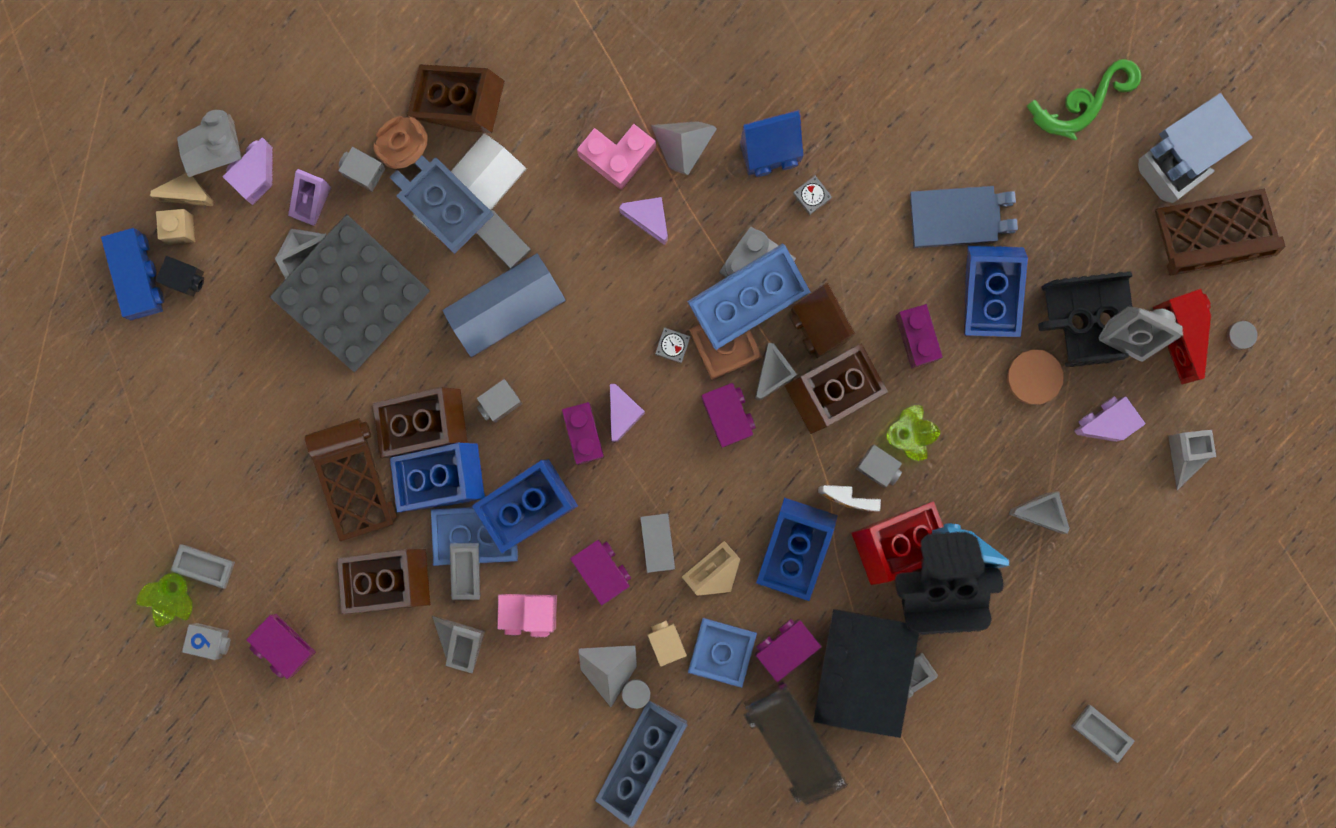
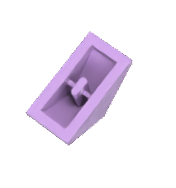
M298 169L295 172L288 216L314 226L331 186L324 179Z
M662 197L622 203L619 207L622 215L665 245L668 241Z
M610 384L612 442H618L645 414V411L616 384Z

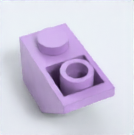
M263 137L259 141L255 140L247 147L246 154L242 159L229 164L226 168L227 173L223 176L252 205L272 186V146Z
M1113 396L1101 405L1103 410L1098 414L1094 415L1091 412L1078 422L1081 426L1074 431L1080 436L1121 441L1146 423L1126 396L1119 399Z

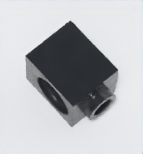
M166 256L155 281L194 297L195 293L199 292L204 284V277H202L204 271Z

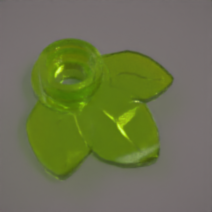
M913 405L901 411L898 422L893 423L887 431L888 442L894 448L902 449L909 459L915 461L928 458L926 445L935 442L941 432L935 423L923 420L924 410L921 405ZM900 430L905 434L904 440L899 437Z
M177 573L166 574L159 582L146 584L139 592L136 604L139 606H152V615L156 627L169 624L175 616L188 620L193 609L192 600L186 593V581ZM171 582H175L177 584V590L175 592H171L169 590V584Z

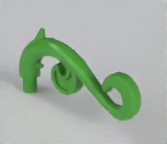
M1118 60L1106 70L1095 96L1084 88L1071 91L1065 99L1067 109L1072 113H1079L1081 110L1079 107L1080 103L1084 104L1086 108L1081 116L1070 121L1056 119L1059 117L1058 114H1049L1046 109L1043 110L1036 100L1026 107L1034 116L1032 120L1042 130L1050 134L1077 140L1074 133L1087 127L1101 110L1113 73L1117 70H1124L1128 75L1127 82L1118 83L1115 81L1113 88L1120 92H1131L1140 84L1142 78L1141 71L1130 60Z

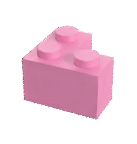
M635 124L631 126L617 145L594 128L578 147L577 152L582 160L622 190L655 150L656 141Z
M498 595V629H505V635H521V630L531 631V637H548L550 632L556 629L557 595Z

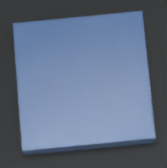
M702 618L688 673L742 688L757 633Z

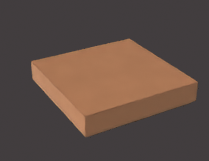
M701 325L689 329L711 381L762 359L750 330L715 350Z

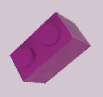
M927 304L901 311L895 316L911 369L939 361L943 358Z
M730 383L701 395L721 448L753 436L752 430L756 429L751 414H745L742 404L746 401L740 387L735 388L734 384Z
M587 402L562 409L576 464L580 465L603 459L604 454L590 403Z
M598 539L570 559L602 606L630 587L628 580L631 579V576L623 565L617 567L612 559L616 554L609 543L606 541L602 544Z
M277 614L269 615L246 639L251 644L250 650L260 659L263 657L272 664L270 669L280 678L285 677L289 679L293 677L316 653Z
M789 619L778 628L781 632L774 639L768 636L756 646L759 651L755 655L776 682H779L821 648L820 644L799 619L795 622Z

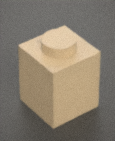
M185 209L156 211L157 233L160 241L167 245L195 242L194 222L191 213Z
M667 620L651 626L652 632L648 633V637L660 667L687 656L674 623L668 625Z

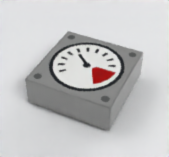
M816 176L793 192V195L809 215L832 199V196Z
M664 328L655 355L682 364L690 336Z

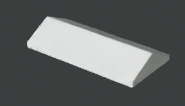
M484 133L451 172L484 205L492 210L525 172L526 167L503 146ZM415 214L413 215L418 222L433 233Z

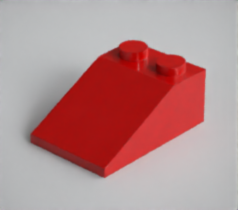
M1198 289L1153 306V310L1165 309L1171 311L1175 315L1176 323L1182 326L1183 335L1167 345L1181 385L1205 378L1211 322L1209 310L1211 309V304L1208 296L1203 294L1202 289Z
M934 501L851 532L870 585L895 580L896 575L899 573L913 572L922 568V539L928 534H932V530L943 527Z

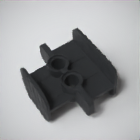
M1132 272L1056 279L1041 287L1046 295L1049 321L1039 323L1038 328L1039 331L1064 330L1068 362L1065 363V367L1111 363L1129 357V353H1123L1099 341V336L1105 327L1100 321L1102 312L1107 313L1110 318H1113L1128 306L1133 307L1129 278L1133 276ZM1074 315L1079 316L1083 320L1082 329H1077L1073 326L1072 318Z
M946 532L925 536L921 541L923 554L921 572L899 573L895 578L897 594L902 598L907 628L912 633L920 635L977 632L989 628L991 624L990 596L992 593L1002 592L1004 587L1001 571L996 567L984 568L985 563L979 540L969 532Z

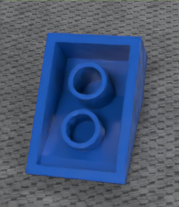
M799 110L743 125L740 147L748 176L755 174L756 177H762L772 173L771 169L782 167V170L792 169L798 166V162L802 161L803 144Z
M968 246L965 284V336L1021 337L1028 256L1024 247Z
M455 443L390 457L397 513L481 500L485 497L477 443Z
M546 459L539 461L472 505L500 552L504 553L571 512L578 505L550 460Z
M784 498L756 583L810 601L838 515Z

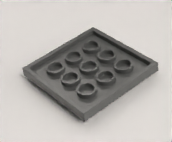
M346 214L269 297L355 373L430 290Z

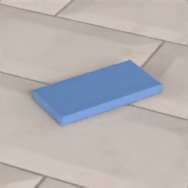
M781 244L687 302L713 348L717 350L811 292L786 246Z

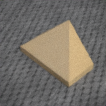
M187 173L151 190L150 194L158 202L213 206L214 202L193 176L188 177Z
M723 541L685 573L682 578L697 596L731 592L740 558Z

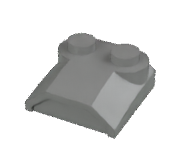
M223 110L209 111L202 118L201 125L177 137L180 157L188 177L242 159L234 121L231 115H227Z
M1170 150L1157 159L1149 151L1139 158L1138 162L1140 173L1159 198L1171 203L1177 201L1214 172L1213 168L1209 167L1192 179L1185 173L1172 182L1166 172L1178 165L1179 162Z
M750 227L719 273L726 278L778 247V245L771 241L762 231Z
M1128 306L1108 320L1099 336V341L1123 353H1129V356L1143 362L1181 337L1183 331L1182 326L1176 323L1175 315L1171 311L1156 309L1153 312Z

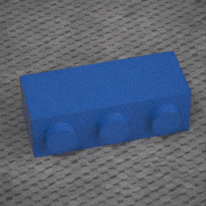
M135 228L102 236L101 239L122 317L128 320H135L163 312L161 303H164V297L161 289L156 287L154 277L157 276L153 261H149L147 250L150 249L146 235Z

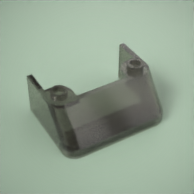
M782 679L744 702L748 711L744 714L745 719L752 730L758 727L792 783L793 787L789 791L797 804L803 801L805 806L810 805L848 786Z

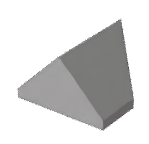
M698 121L651 125L669 168L686 175L690 173L717 129L713 125Z
M290 229L281 249L275 257L285 279L326 236V233L321 234Z
M768 343L755 396L756 400H762L791 382L797 376L796 372L773 343Z
M1212 430L1168 436L1177 490L1210 458L1216 457Z
M1059 491L1044 493L1012 508L1009 512L1011 516L1061 534H1068L1069 525Z
M432 616L446 657V666L473 673L485 631Z
M635 646L579 649L581 671L608 705L612 707L637 667Z

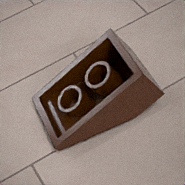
M419 64L407 117L410 116L416 120L465 131L492 133L505 81L488 68Z
M828 283L809 294L791 309L793 314L789 316L796 330H802L806 337L803 340L804 346L810 355L814 353L816 358L847 343L855 334Z
M862 343L784 385L810 434L830 426L888 392Z
M440 387L373 403L380 458L394 457L455 443H468L461 389Z
M404 549L337 558L342 614L431 605L426 549Z

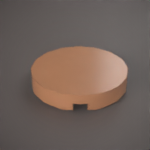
M395 117L387 121L378 130L376 144L374 143L373 149L376 157L386 167L393 169L406 168L422 156L427 146L428 136L425 128L414 117Z
M1031 349L1019 354L1012 360L1008 369L1007 384L1010 392L1017 400L1027 404L1040 405L1051 401L1059 394L1063 385L1064 373L1060 362L1052 354L1044 350Z

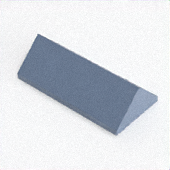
M538 253L442 311L454 333L472 358L565 302L566 299Z
M648 701L595 801L628 826L634 827L687 726V720Z

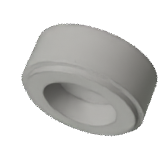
M1247 321L1234 323L1227 331V341L1235 349L1249 348L1257 340L1256 328Z
M639 679L628 681L622 689L623 701L631 708L638 709L644 707L650 699L648 685Z

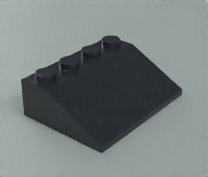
M833 609L813 722L843 729L901 738L919 634L912 633L907 628L906 622Z

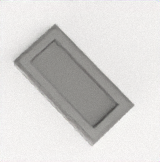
M491 210L494 216L476 233L512 269L531 249Z
M668 514L640 517L647 573L675 569Z
M451 543V600H480L479 543Z
M180 544L171 571L226 589L235 562Z
M1089 704L1071 726L1116 763L1121 760L1135 742V740Z

